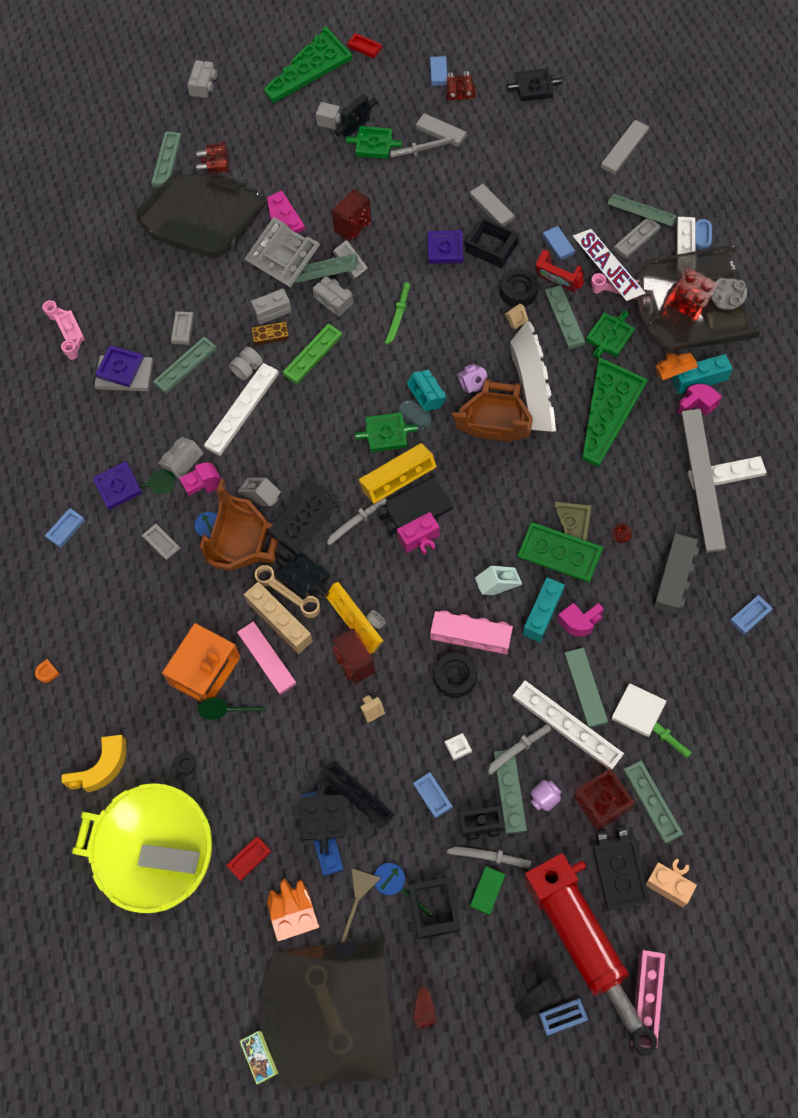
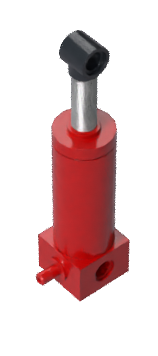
M561 853L525 873V886L539 911L542 909L545 911L592 995L608 994L613 1006L630 1032L629 1037L633 1042L632 1046L635 1052L641 1056H649L657 1046V1037L653 1031L648 1029L647 1025L642 1023L638 1013L621 987L622 981L629 976V973L577 887L578 878L575 874L585 869L586 865L581 860L570 866L564 854ZM639 1038H648L651 1042V1047H641Z

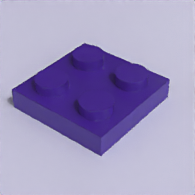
M462 230L428 231L429 264L463 263Z
M109 345L95 375L98 379L130 387L144 357L142 354Z
M126 461L93 477L109 510L142 494Z

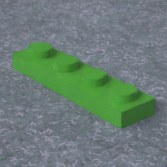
M328 323L283 371V375L298 385L342 338V332Z

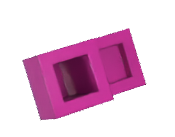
M704 384L693 385L687 389L685 397L679 402L680 406L677 413L681 415L682 411L692 410L696 407L701 409V412L707 416L719 406L722 396L710 386Z
M212 463L198 464L195 466L196 470L179 478L188 496L205 488L207 493H210L217 489L219 481L222 479Z
M573 603L558 614L557 622L571 635L587 636L593 632L594 625L603 618L604 608L598 603L583 614Z

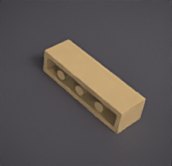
M259 582L244 594L246 602L298 654L313 642L311 633Z

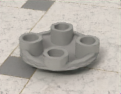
M721 278L711 291L713 304L724 310L739 307L747 297L746 285L742 280Z

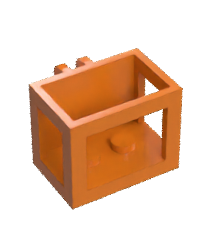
M194 623L162 674L170 686L202 702L207 698L217 696L241 657L235 644ZM227 659H228V660H229L228 663L226 664V666H225L224 669L222 670L221 674L219 675V677H218L217 680L215 681L214 685L212 686V688L210 689V691H209L208 694L206 695L207 690L209 689V687L211 686L212 682L214 681V679L216 678V676H217L218 673L220 672L221 668L223 667V665L225 664V662H226Z

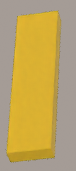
M334 583L329 589V595L326 598L369 654L374 653L383 642V639L340 583Z

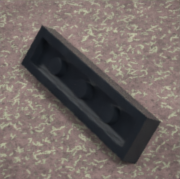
M332 762L322 769L320 775L379 828H382L392 820L394 814L337 763Z

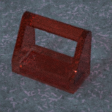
M422 986L419 989L413 1020L417 1031L438 1024L426 986Z

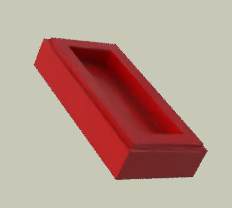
M357 33L347 43L348 48L373 59L382 50V44Z
M256 836L226 866L242 881L272 851Z

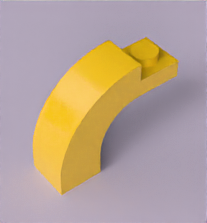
M122 735L101 737L102 754L98 763L93 768L84 772L62 774V783L69 787V789H79L83 785V789L87 792L96 791L108 785L118 775L124 764L126 739Z

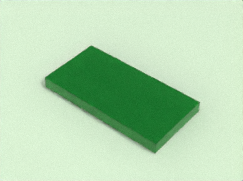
M531 522L517 557L590 583L604 548L603 546Z

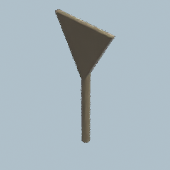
M352 869L355 900L341 938L342 944L345 943L358 902L381 879L380 877Z

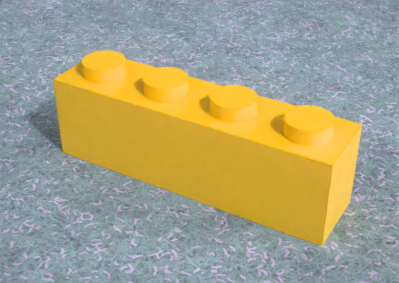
M420 443L358 480L363 493L375 504L436 468L433 454Z

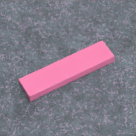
M254 621L237 632L279 695L296 685L295 680Z

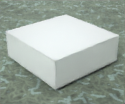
M463 733L445 741L453 761L472 752Z

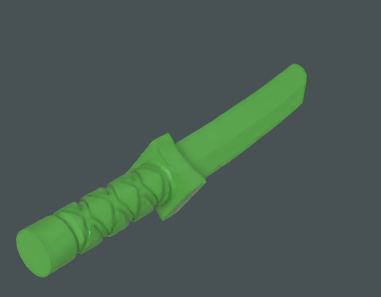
M407 282L403 284L400 300L396 303V313L385 341L387 345L394 340L403 312L406 311L405 302L410 288V284Z
M656 722L653 731L660 736V740L662 742L665 740L679 753L683 754L684 757L688 758L692 752L670 735L671 731L669 729L665 730Z

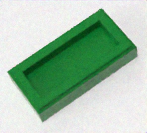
M486 866L470 907L490 916L505 874Z

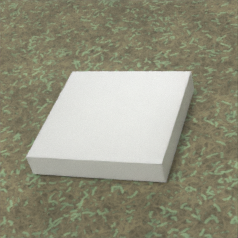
M629 683L612 716V720L649 737L666 704V700Z

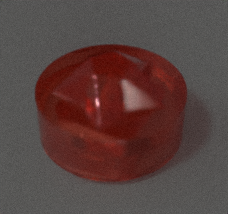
M619 524L612 530V535L616 542L625 543L631 539L632 530L627 524Z

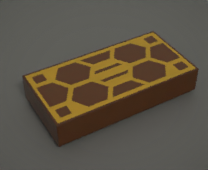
M286 322L251 328L255 346L289 340Z

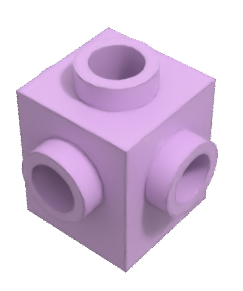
M474 364L465 367L464 371L457 374L463 391L468 393L482 390L484 381L488 377L484 368Z

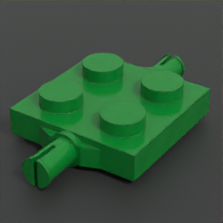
M360 126L356 137L346 136V143L356 144L355 155L358 157L388 159L389 151L392 147L402 148V140H392L391 128Z
M622 310L619 317L611 316L605 312L600 317L586 338L587 343L597 348L592 354L594 358L599 359L602 352H607L616 358L635 331L634 327L624 321L629 315L627 311Z
M402 412L366 417V431L355 432L356 440L367 438L371 453L407 448V433L418 432L417 424L406 426L403 421Z

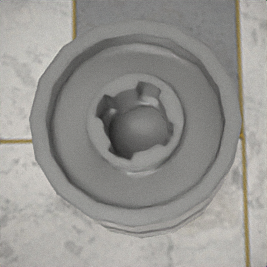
M246 346L239 353V357H235L230 362L229 368L237 377L246 381L252 375L253 370H256L263 361L255 350Z

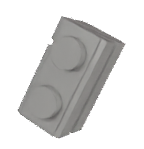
M195 61L187 85L190 96L208 98L209 93L213 91V80L217 79V70H215L212 62Z
M325 276L312 289L313 297L338 317L353 305L352 293L348 289L340 287L335 279L331 280Z
M284 289L251 300L253 313L259 325L292 312L290 301Z

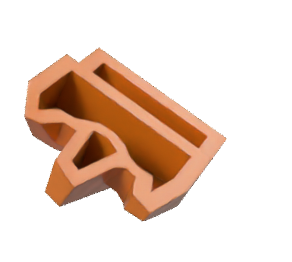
M666 353V360H661L657 363L655 372L659 378L665 380L698 366L691 353H681L679 355Z
M286 878L279 882L281 893L269 892L267 904L277 941L319 928L309 891L302 879L297 882L296 888H292Z

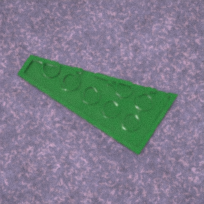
M325 26L319 36L316 35L313 38V42L310 45H306L293 58L292 63L282 70V74L279 77H275L264 88V94L274 104L352 60V54Z
M600 357L582 460L597 467L601 465L648 382V379Z

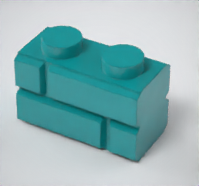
M429 370L414 372L407 381L408 387L424 412L441 408L446 400V395Z

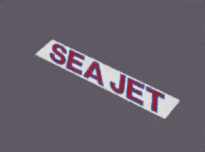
M592 229L573 236L626 301L645 294L643 289Z

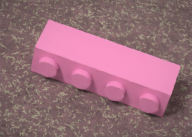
M435 611L430 639L508 654L513 626H509L505 622L493 623L485 618L473 619L464 614L458 616L452 615L448 611Z
M643 950L639 953L634 1009L642 1023L647 1025L648 1029L656 1035L658 1044L665 954ZM639 1038V1044L642 1047H651V1042L648 1038Z

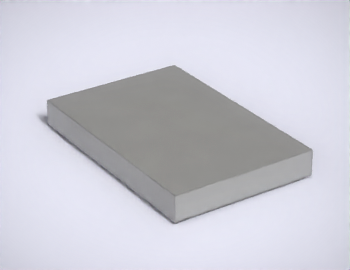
M100 355L98 368H99V366H100V364H101V362H102L104 356H101V355ZM144 357L130 387L96 377L95 388L102 390L149 391L154 360L151 357Z

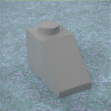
M247 478L237 491L240 495L261 506L274 505L281 493L267 478Z

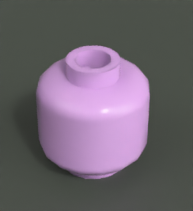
M543 780L532 789L531 796L533 799L531 803L538 810L542 808L545 811H550L561 801L560 794L562 792L551 780L549 782Z

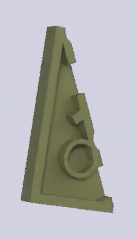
M555 502V508L564 533L587 541L592 506Z

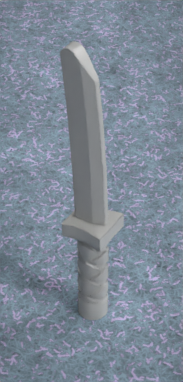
M452 136L417 146L415 143H412V147L390 151V156L393 158L412 153L416 156L418 151L449 144L455 140V137Z
M383 498L365 510L359 509L355 517L329 537L328 546H331L362 520L364 522L368 520L367 517L378 508L384 506L387 500Z
M546 724L528 737L522 736L516 745L490 764L488 774L492 775L522 750H528L532 742L550 732L551 727Z
M457 846L447 850V853L450 855L495 861L499 865L502 862L530 869L532 862L522 858L503 855V851L496 853Z

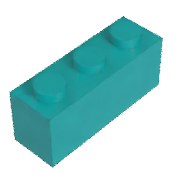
M726 354L697 362V368L673 376L671 381L677 394L687 392L689 387L696 384L709 386L729 380L733 368Z
M546 578L525 624L523 636L540 643L542 642L563 594L564 584Z

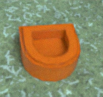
M48 659L38 665L35 670L36 678L42 683H49L60 675Z

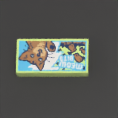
M257 1031L240 1041L256 1084H260L278 1074L262 1031Z

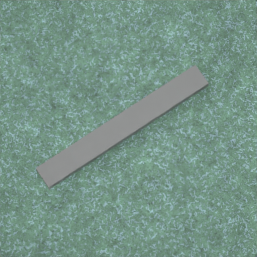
M701 409L682 411L681 415L706 553L724 551L726 546Z

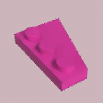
M283 191L267 197L271 220L275 217L296 233L305 230V225Z

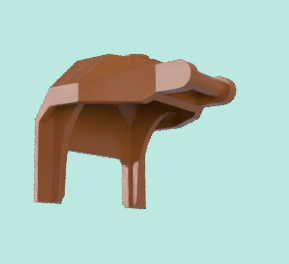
M485 379L483 391L463 405L459 413H452L455 427L475 438L511 443L512 441L529 437L531 435L533 417L520 398L522 384L497 383ZM490 389L514 392V394L491 393Z
M221 479L216 490L219 507L211 537L209 539L206 535H203L199 546L205 561L214 568L227 571L259 561L274 563L276 558L274 555L278 544L275 539L271 537L267 553L263 552L267 532L273 524L266 521L250 500L228 494L224 479Z

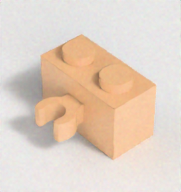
M678 859L672 863L671 869L658 862L652 870L646 886L683 908L689 902L697 886L682 876L689 870V865H686L683 870H679L677 868Z

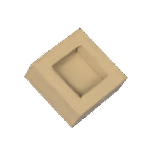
M519 304L505 313L506 319L513 329H517L528 321L524 305Z
M370 695L362 698L365 704L361 706V710L368 723L385 714L382 702L378 697L373 700Z

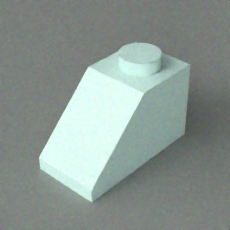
M490 566L475 577L482 595H495L522 585L519 575L513 567Z

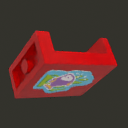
M543 249L535 264L538 277L558 286L561 285L563 288L576 293L577 289H581L584 283L582 267L578 265L573 274L552 265L550 252Z

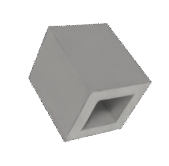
M321 102L316 112L317 125L336 129L337 125L341 123L340 106Z

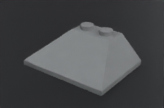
M273 217L245 257V260L288 287H291L320 244L308 236L305 238L292 231L285 223Z

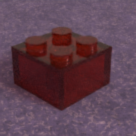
M353 189L332 210L334 232L349 242L353 238H357L360 231L371 222L370 199Z
M686 267L666 304L697 320L718 283Z
M354 628L333 639L334 647H332L334 658L338 664L342 663L343 672L348 681L352 679L353 683L357 684L375 674L374 660Z
M611 768L577 788L573 796L596 831L630 812L635 804Z

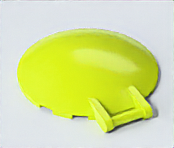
M164 784L139 785V787L126 790L116 796L107 808L102 810L100 815L82 812L81 818L83 819L76 846L73 847L71 854L89 857L95 883L100 891H103L110 901L117 906L138 913H156L168 910L187 899L203 880L212 854L211 830L201 807L183 791ZM92 820L94 821V824L92 827L87 850H84L87 833L89 830L90 822ZM142 844L199 852L200 856L196 873L188 874L138 866Z

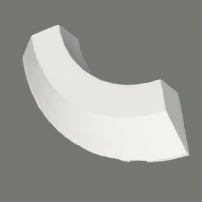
M528 321L510 342L512 360L515 364L520 384H522L524 404L533 417L532 430L553 432L556 431L554 409L551 406V402L548 401V398L551 396L549 384L545 381L548 380L547 369L544 366V362L540 360V358H543L541 346H539L538 337L532 334L534 327Z

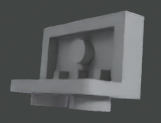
M181 437L162 456L158 464L162 468L173 472L179 479L203 455V452L193 440Z

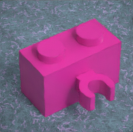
M431 512L397 529V538L406 553L420 547L421 553L426 555L425 547L430 546L434 551L435 544L431 540L440 536V527Z

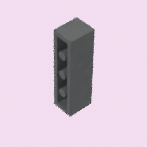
M675 533L655 600V609L675 615L679 609H683L686 598H683V593L688 591L690 581L687 578L688 575H692L695 567L692 560L697 558L699 547H696L698 539Z

